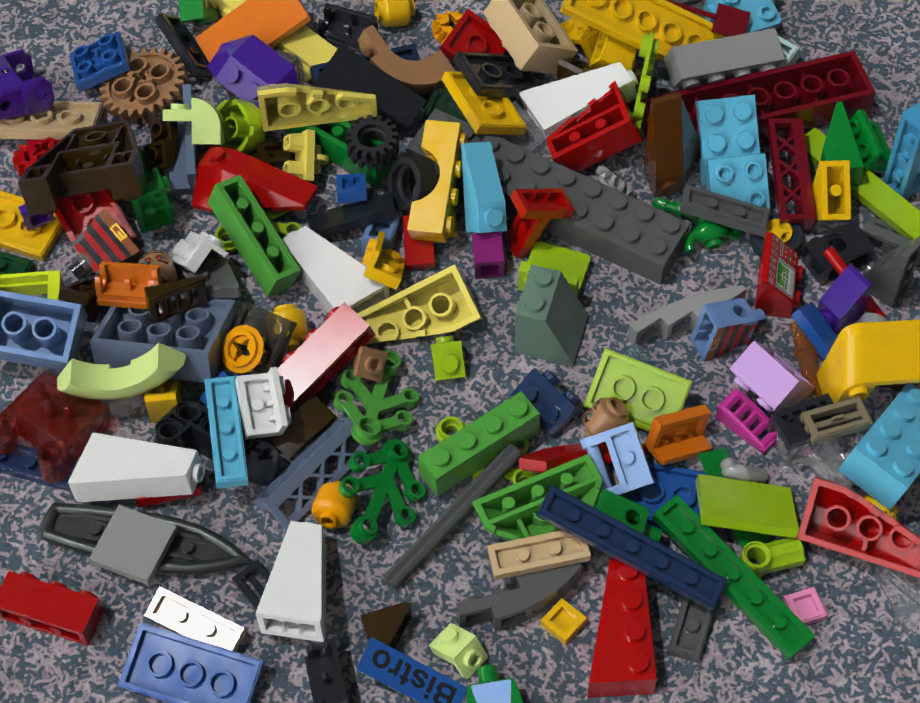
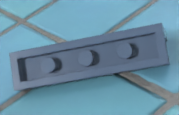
M191 84L182 85L183 100H175L174 102L175 104H188V109H191V98H194ZM177 121L176 152L172 165L169 167L171 196L194 193L198 167L197 144H192V121Z
M338 417L253 501L259 510L269 511L285 530L288 529L290 521L298 522L312 508L317 492L323 484L339 481L351 469L349 467V459L354 453H345L346 439L351 435V427L353 425L349 417ZM362 444L355 452L363 451L366 453L373 445ZM330 455L338 456L337 470L333 474H324L325 460ZM308 477H317L316 491L311 496L303 495V482ZM287 498L295 499V512L287 519L278 507Z

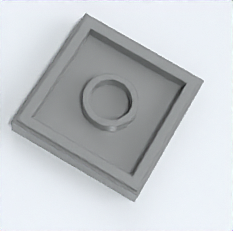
M118 505L89 558L90 563L150 585L178 532L177 526Z

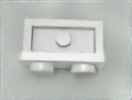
M190 231L186 239H181L174 247L172 260L178 266L195 273L209 252L225 259L229 253L222 249L224 243L215 236L208 235L203 231L200 234Z
M271 367L268 373L237 376L235 384L245 439L283 435L288 424L291 423V412L289 406L284 405L285 380L283 376H279L278 368Z

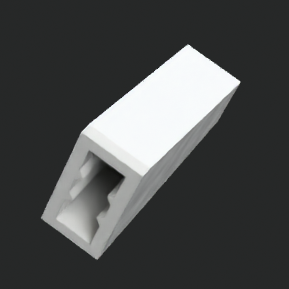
M621 62L527 89L520 92L519 95L525 111L546 140L549 135L572 116L577 118L588 109L587 103L593 98L598 100L610 90L608 86L612 82L616 81L628 103L637 98L635 86L639 83L631 69L627 71Z
M307 226L288 233L282 239L301 269L299 277L327 313L337 306L340 307L344 302L356 313H359L390 297L388 286L363 276L366 266Z
M92 433L68 484L75 500L78 502L192 495L197 484L203 480L205 467L201 462L198 451L194 449Z
M290 521L256 610L261 633L325 642L326 543L322 525L311 522Z

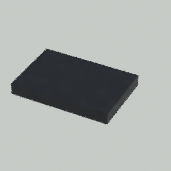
M456 52L453 58L454 63L477 96L520 98V92L544 85L535 72H524L517 68L514 59L508 54Z

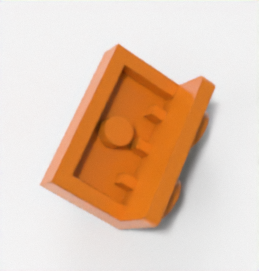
M704 404L654 417L645 446L660 465L663 466L696 457L699 453L711 451L712 445L703 434L712 412Z

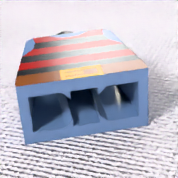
M743 298L704 304L690 339L703 362L746 346L755 328L765 326L766 316L760 308L752 310Z

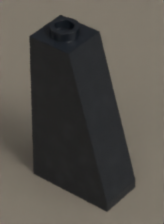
M342 43L312 85V87L375 94L377 116H383V122L388 118L391 120V125L395 124L398 130L404 132L409 129L411 124L417 127L426 113L421 109L427 100Z

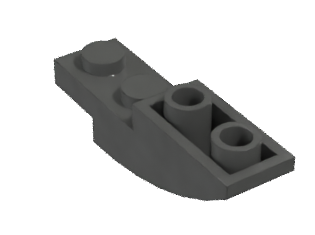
M581 563L516 576V589L502 588L495 591L492 595L484 597L470 596L463 599L460 603H456V616L459 627L462 628L492 620L496 632L513 627L539 615L556 604L579 582Z

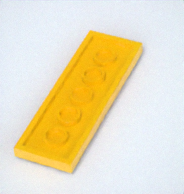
M564 0L560 9L561 13L639 50L643 33L650 35L651 32H654V39L660 40L656 58L664 61L665 55L672 47L724 38V36L711 33L712 22L666 0Z

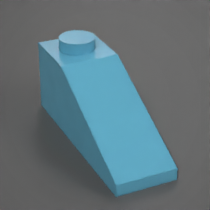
M491 142L461 143L466 232L487 233L507 231L505 198Z

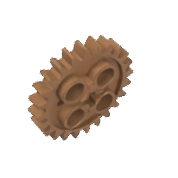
M153 47L150 52H147L145 48H142L141 53L138 55L136 52L131 51V57L128 58L130 70L102 82L103 87L99 88L102 94L100 99L107 112L112 114L113 117L120 115L122 121L130 118L132 124H135L141 118L143 123H146L148 117H157L158 113H163V109L171 107V104H175V100H183L181 94L183 92L182 85L189 82L188 71L180 56L176 57L174 51L168 53L166 48H163L158 53L156 47Z

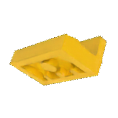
M379 231L376 239L370 238L365 249V255L361 263L366 266L363 276L397 290L402 279L405 259L392 249H381L385 233Z

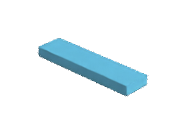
M236 376L204 379L216 489L249 485L239 401L235 384Z

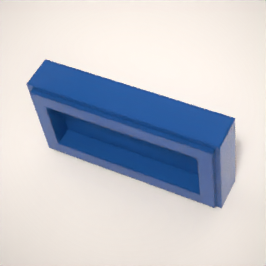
M811 301L794 312L792 317L823 360H825L838 336Z

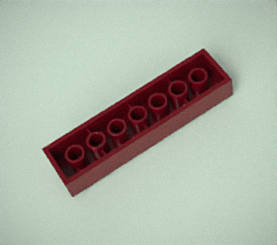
M855 50L642 99L641 102L646 103L641 128L647 140L651 99L680 93L699 138L695 101L755 95L759 140L769 138L767 130L768 118H802L804 129L831 123L837 102H843L848 119L852 118L859 109L865 110L866 114H870L876 92ZM776 128V134L783 135L787 128Z

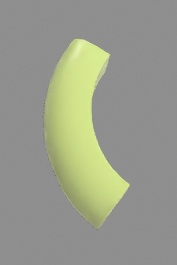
M158 342L149 352L131 360L130 365L119 368H112L110 364H93L72 358L57 377V389L72 396L96 400H114L136 396L158 387L176 374L184 366L186 354Z

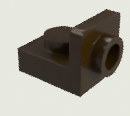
M283 141L257 143L250 155L281 170L285 161H295L293 152L284 151Z

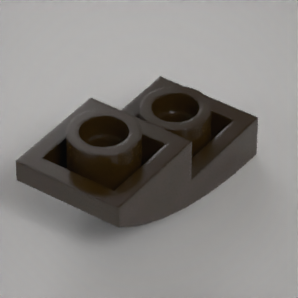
M163 115L149 119L152 143L144 146L146 168L151 173V169L157 167L158 171L171 167L176 152L177 121H163Z
M314 395L291 414V423L288 424L283 435L271 436L268 439L289 460H292L313 438L316 439L337 416Z

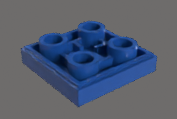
M120 32L105 34L98 41L87 46H79L74 52L70 53L76 85L80 92L131 69L124 40Z

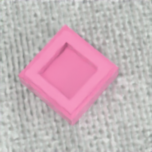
M815 587L784 596V604L805 626L827 619L828 615Z

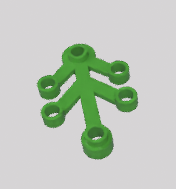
M382 350L388 352L382 382H375L372 395L361 378L353 375L354 369H346L342 374L341 385L346 389L354 391L367 410L364 416L353 403L354 397L348 391H338L333 401L334 407L339 411L346 412L352 421V437L363 445L377 444L382 437V433L392 429L407 431L413 421L412 415L405 410H399L395 413V416L377 419L380 413L401 406L406 409H413L419 400L418 392L412 388H405L399 394L384 398L390 377L398 372L401 365V357L392 350Z

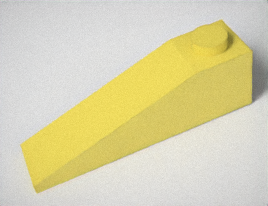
M289 83L257 87L264 132L358 120L362 116L364 119H367L368 115H373V118L377 117L375 94Z
M455 264L357 313L370 325L376 334L366 345L456 332L482 319L470 288L461 270Z

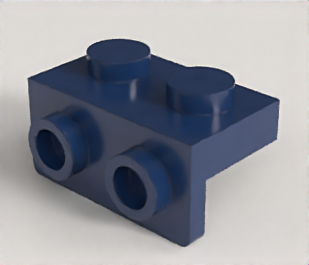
M533 368L510 396L513 397L522 392L540 413V425L550 435L556 437L576 414L582 416L585 413V410L579 405L582 400L571 390L567 389L564 391L558 385L561 380L550 370L546 369L543 372Z

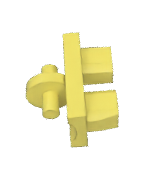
M307 129L301 133L284 136V151L295 152V161H285L283 171L308 182H313L314 174H321V165L329 163V156L321 154V145H315V130Z

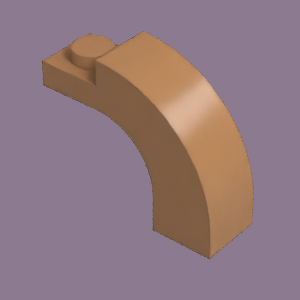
M373 25L364 29L358 39L360 50L366 57L370 58V63L418 95L427 94L443 87L445 84L441 79L444 72H456L441 50L418 61H410L397 56L391 51Z

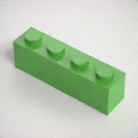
M238 175L215 184L208 204L265 295L269 297L292 287L301 269L242 176Z
M519 392L418 456L419 475L437 497L490 464L507 445L513 444L518 446L537 434L540 426V413L522 392Z

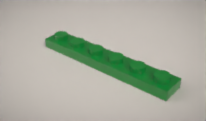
M675 495L654 512L652 519L694 562L728 579L723 592L789 661L814 639L815 635L719 536L709 526L701 525V518L678 495Z

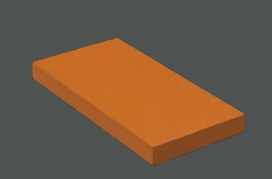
M247 0L196 36L195 39L210 63L223 43L255 35L273 48L312 19L301 0Z

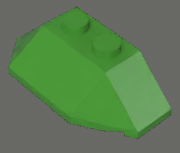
M587 454L474 500L472 505L487 532L506 541H512L561 530L536 516L552 485L594 507L603 479L590 455Z

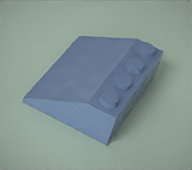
M174 297L169 298V301L175 300ZM207 298L208 303L157 323H151L147 309L110 307L90 340L94 364H110L112 368L128 366L131 360L149 352L159 342L186 354L184 366L170 380L176 379L205 383L204 379L215 378L221 366V346L225 336L230 331L236 300Z

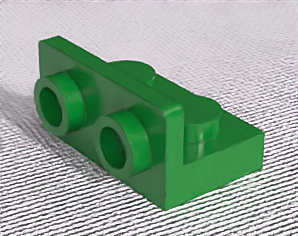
M157 167L151 169L154 181L147 184L142 196L131 201L141 233L174 223L172 211H175L176 207L171 194L167 195V193L172 192L166 175L160 176Z

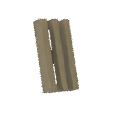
M860 396L808 410L800 415L801 422L806 425V433L811 435L810 441L812 445L869 429L873 424ZM854 408L858 409V411L852 413H848L845 415L840 414L837 416H833L831 419L823 420L816 423L813 422V420L819 419L822 417H826Z

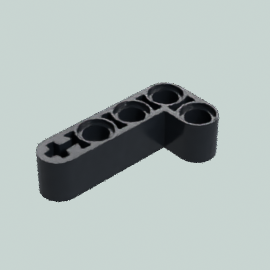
M194 401L178 403L155 425L154 443L182 448L192 447L213 459L208 409ZM242 429L248 480L259 486L270 485L277 477L279 452L274 446L260 438L245 439L244 429Z

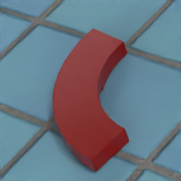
M581 443L542 449L520 457L519 469L543 473L587 455V451L582 449ZM599 444L598 447L604 463H613L607 444ZM642 444L644 453L647 456L648 449L645 444Z

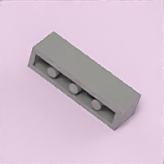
M776 28L672 47L664 57L672 88L683 87L684 90L698 87L702 83L709 82L711 84L728 78H737L775 69L785 60Z

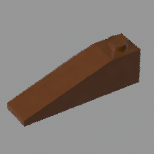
M680 93L651 99L643 168L654 197L662 195L671 196L678 191H682L697 166L700 157L699 138Z

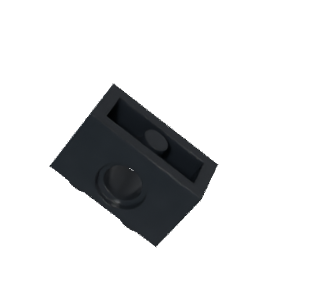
M852 221L844 226H836L830 233L820 238L814 237L809 240L804 248L802 262L819 284L824 286L840 276L822 253L824 250L833 246L848 266L852 264L857 269L871 261L875 245L857 223Z

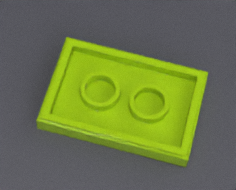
M605 348L583 406L591 408L600 398L615 397L628 408L629 423L634 422L636 427L650 431L654 417L683 409L693 381Z
M698 474L695 483L701 525L789 538L797 537L799 527L791 487Z

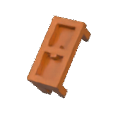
M101 261L99 265L100 277L95 276L97 306L147 309L144 287L162 284L160 266Z

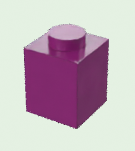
M501 232L472 234L475 279L504 277L505 261Z

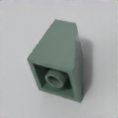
M531 264L515 314V353L573 367L588 314L561 271Z

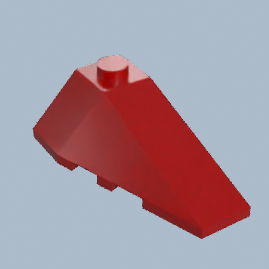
M211 145L198 163L192 207L193 209L214 213L208 204V200L215 184L238 175L242 176L261 208H270L272 212L307 210L318 193L319 188L315 184L236 149Z
M814 477L797 539L920 578V537L848 486Z

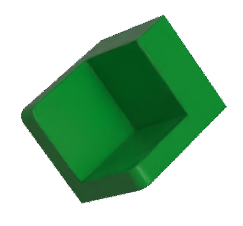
M179 0L180 22L196 25L218 21L217 10L207 8L205 0Z

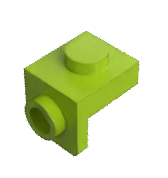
M453 336L435 338L436 344L430 345L435 381L466 377L461 341H454Z

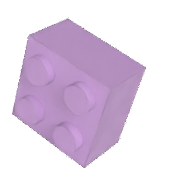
M753 341L730 368L736 375L734 381L747 392L750 390L754 394L759 395L756 401L769 412L784 405L791 407L799 404L816 389L815 386L772 348Z

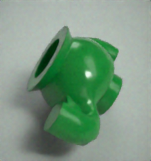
M700 218L693 223L697 227L687 234L684 240L685 253L695 251V242L706 245L707 250L719 248L724 245V239H739L742 236V231Z

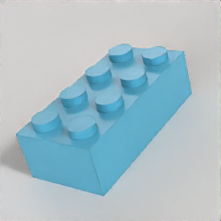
M911 383L905 385L838 469L840 473L889 510L892 509L920 473V389Z

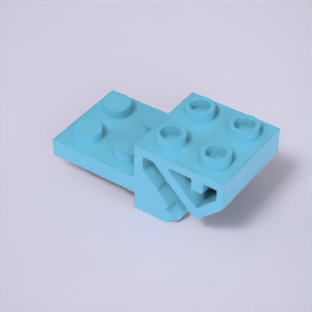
M755 95L695 101L701 158H699V168L702 185L706 186L708 191L770 209L766 154L760 153Z

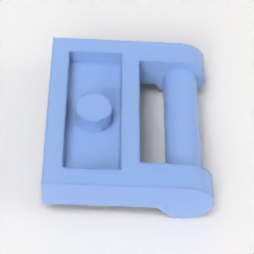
M634 422L580 440L582 449H586L587 454L590 455L603 479L599 495L602 489L620 495L655 483ZM604 442L607 444L620 483L613 487L598 447L599 444Z

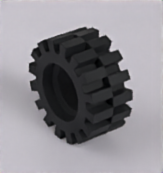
M368 115V120H364L362 116L358 118V124L353 121L351 129L348 128L346 131L348 157H351V162L354 165L358 162L359 168L363 169L367 165V170L373 171V166H377V169L381 170L383 169V163L388 167L391 165V160H396L397 153L399 154L398 131L395 124L391 125V120L388 118L383 122V116L378 115L376 120L373 119V115ZM372 138L384 141L376 147L362 145V142Z

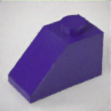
M852 264L842 272L821 297L817 308L836 335L843 328L861 318L872 284Z

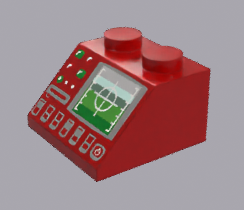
M766 232L759 264L755 309H762L765 316L790 319L792 308L798 309L800 291L795 290L796 283H801L803 266H797L799 254L772 232Z

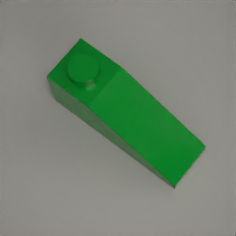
M837 102L822 149L821 161L850 160V187L858 186L861 184L864 164L843 102Z

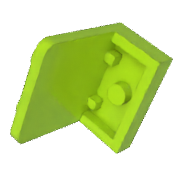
M540 241L536 242L528 261H521L519 266L518 290L523 291L532 264L561 271L578 298L590 264V256L586 253Z

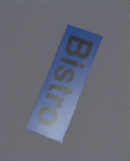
M372 637L356 670L419 703H462L467 691L466 686Z

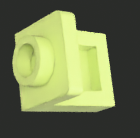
M450 623L429 645L436 656L455 665L461 677L469 679L488 659V655L477 636L453 623Z

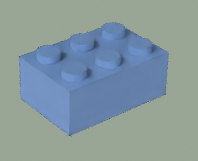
M0 290V360L62 371L72 358L78 359L88 314L82 304Z

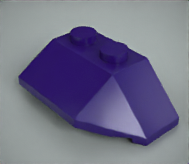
M255 35L223 43L207 66L218 82L240 99L254 103L258 107L257 87L283 83L301 85L297 67Z

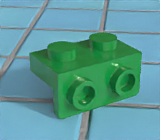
M859 109L849 120L864 164V171L885 173L891 151L878 123L870 122L865 110Z

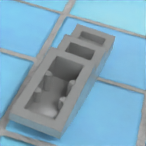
M740 285L712 290L659 308L629 324L628 341L636 348L658 333L665 341H668L688 327L694 330L704 304L738 298L745 299L747 289Z

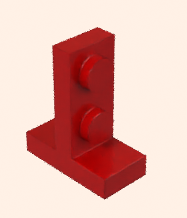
M563 188L515 189L510 198L518 211V215L504 237L515 258L526 257L550 219L570 218L575 209Z

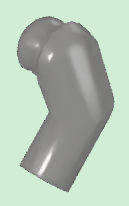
M732 457L725 458L720 463L721 474L724 478L765 483L767 481L768 473L765 469L737 464L736 459Z

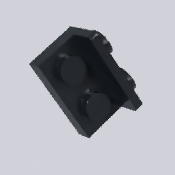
M827 393L819 397L816 395L809 396L799 404L791 407L788 405L781 406L773 411L767 429L770 433L777 431L787 451L811 442V435L805 431L806 425L800 420L801 413L830 405L834 402ZM840 413L813 420V422L816 423L823 420L831 419L833 416L840 415Z

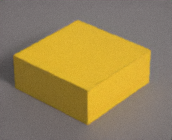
M561 598L540 620V626L566 645L586 624L587 617Z

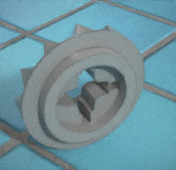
M599 166L595 172L599 175L597 179L601 183L631 197L636 195L632 187L605 166Z

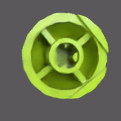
M242 99L224 100L217 106L224 120L225 145L216 146L236 149L245 154H251L257 143L263 142L266 136V132L263 131L259 107Z

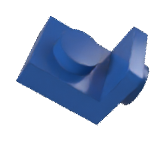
M365 173L336 175L338 203L354 204L359 201H367Z

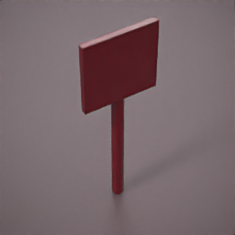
M666 0L691 13L714 19L711 33L724 37L746 33L750 12L719 3L716 14L672 0Z

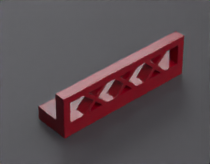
M768 118L767 130L779 223H799L803 233H809L816 221L803 119ZM776 128H787L784 133L785 140L776 134ZM783 150L787 151L788 165L779 158V154ZM787 174L790 176L792 191L782 182V179ZM790 200L794 203L795 214H787L786 204Z

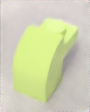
M191 98V109H188V104H171V109H163V121H192V144L225 145L224 120L220 111L212 103L203 99Z

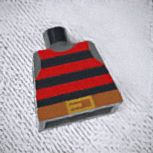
M103 209L73 242L72 245L80 253L81 257L68 266V268L80 281L92 270L100 277L99 265L101 261L136 263L143 254L109 213Z

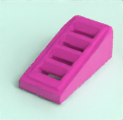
M735 388L718 405L715 418L764 455L780 439L777 431L769 432L762 440L758 438L765 429L768 431L767 425L770 418L738 388ZM736 406L738 409L733 413L731 410ZM747 414L748 417L742 422L740 418ZM756 421L759 425L751 431L749 427Z

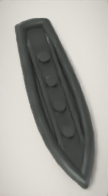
M54 502L43 518L40 537L46 542L91 555L117 508ZM138 511L176 525L178 529L156 572L183 575L210 574L231 570L250 563V558L235 544L204 526L180 518Z

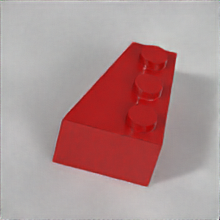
M616 81L608 86L610 90L598 100L593 98L587 103L589 108L577 118L572 116L546 138L554 162L580 172L643 141L636 121L632 118L633 114L629 103Z

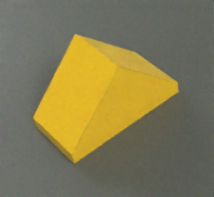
M168 379L158 387L145 392L144 399L151 423H157L174 406L181 402V380Z

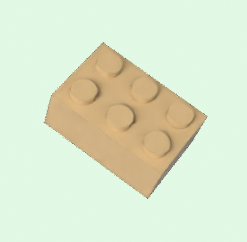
M491 0L483 12L489 21V26L502 41V46L508 50L514 59L516 67L524 72L531 71L557 75L559 59H572L578 52L544 0Z

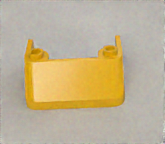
M920 320L854 323L843 328L816 374L822 395L828 393L834 403L858 396L863 401L869 397V394L877 385L920 383Z

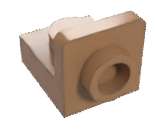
M360 346L353 361V375L364 380L382 382L388 352Z

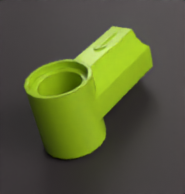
M786 538L769 543L752 541L745 545L740 555V559L760 579L765 574L802 566L805 563L804 548L801 540L797 538ZM748 559H756L760 564H753Z

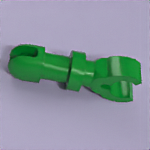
M656 198L652 202V206L667 213L676 214L675 216L682 219V216H686L694 222L700 219L678 212L680 200L676 203L668 201L666 198Z

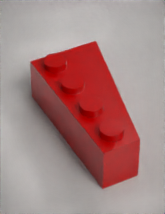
M611 557L587 698L654 694L657 676L645 575Z

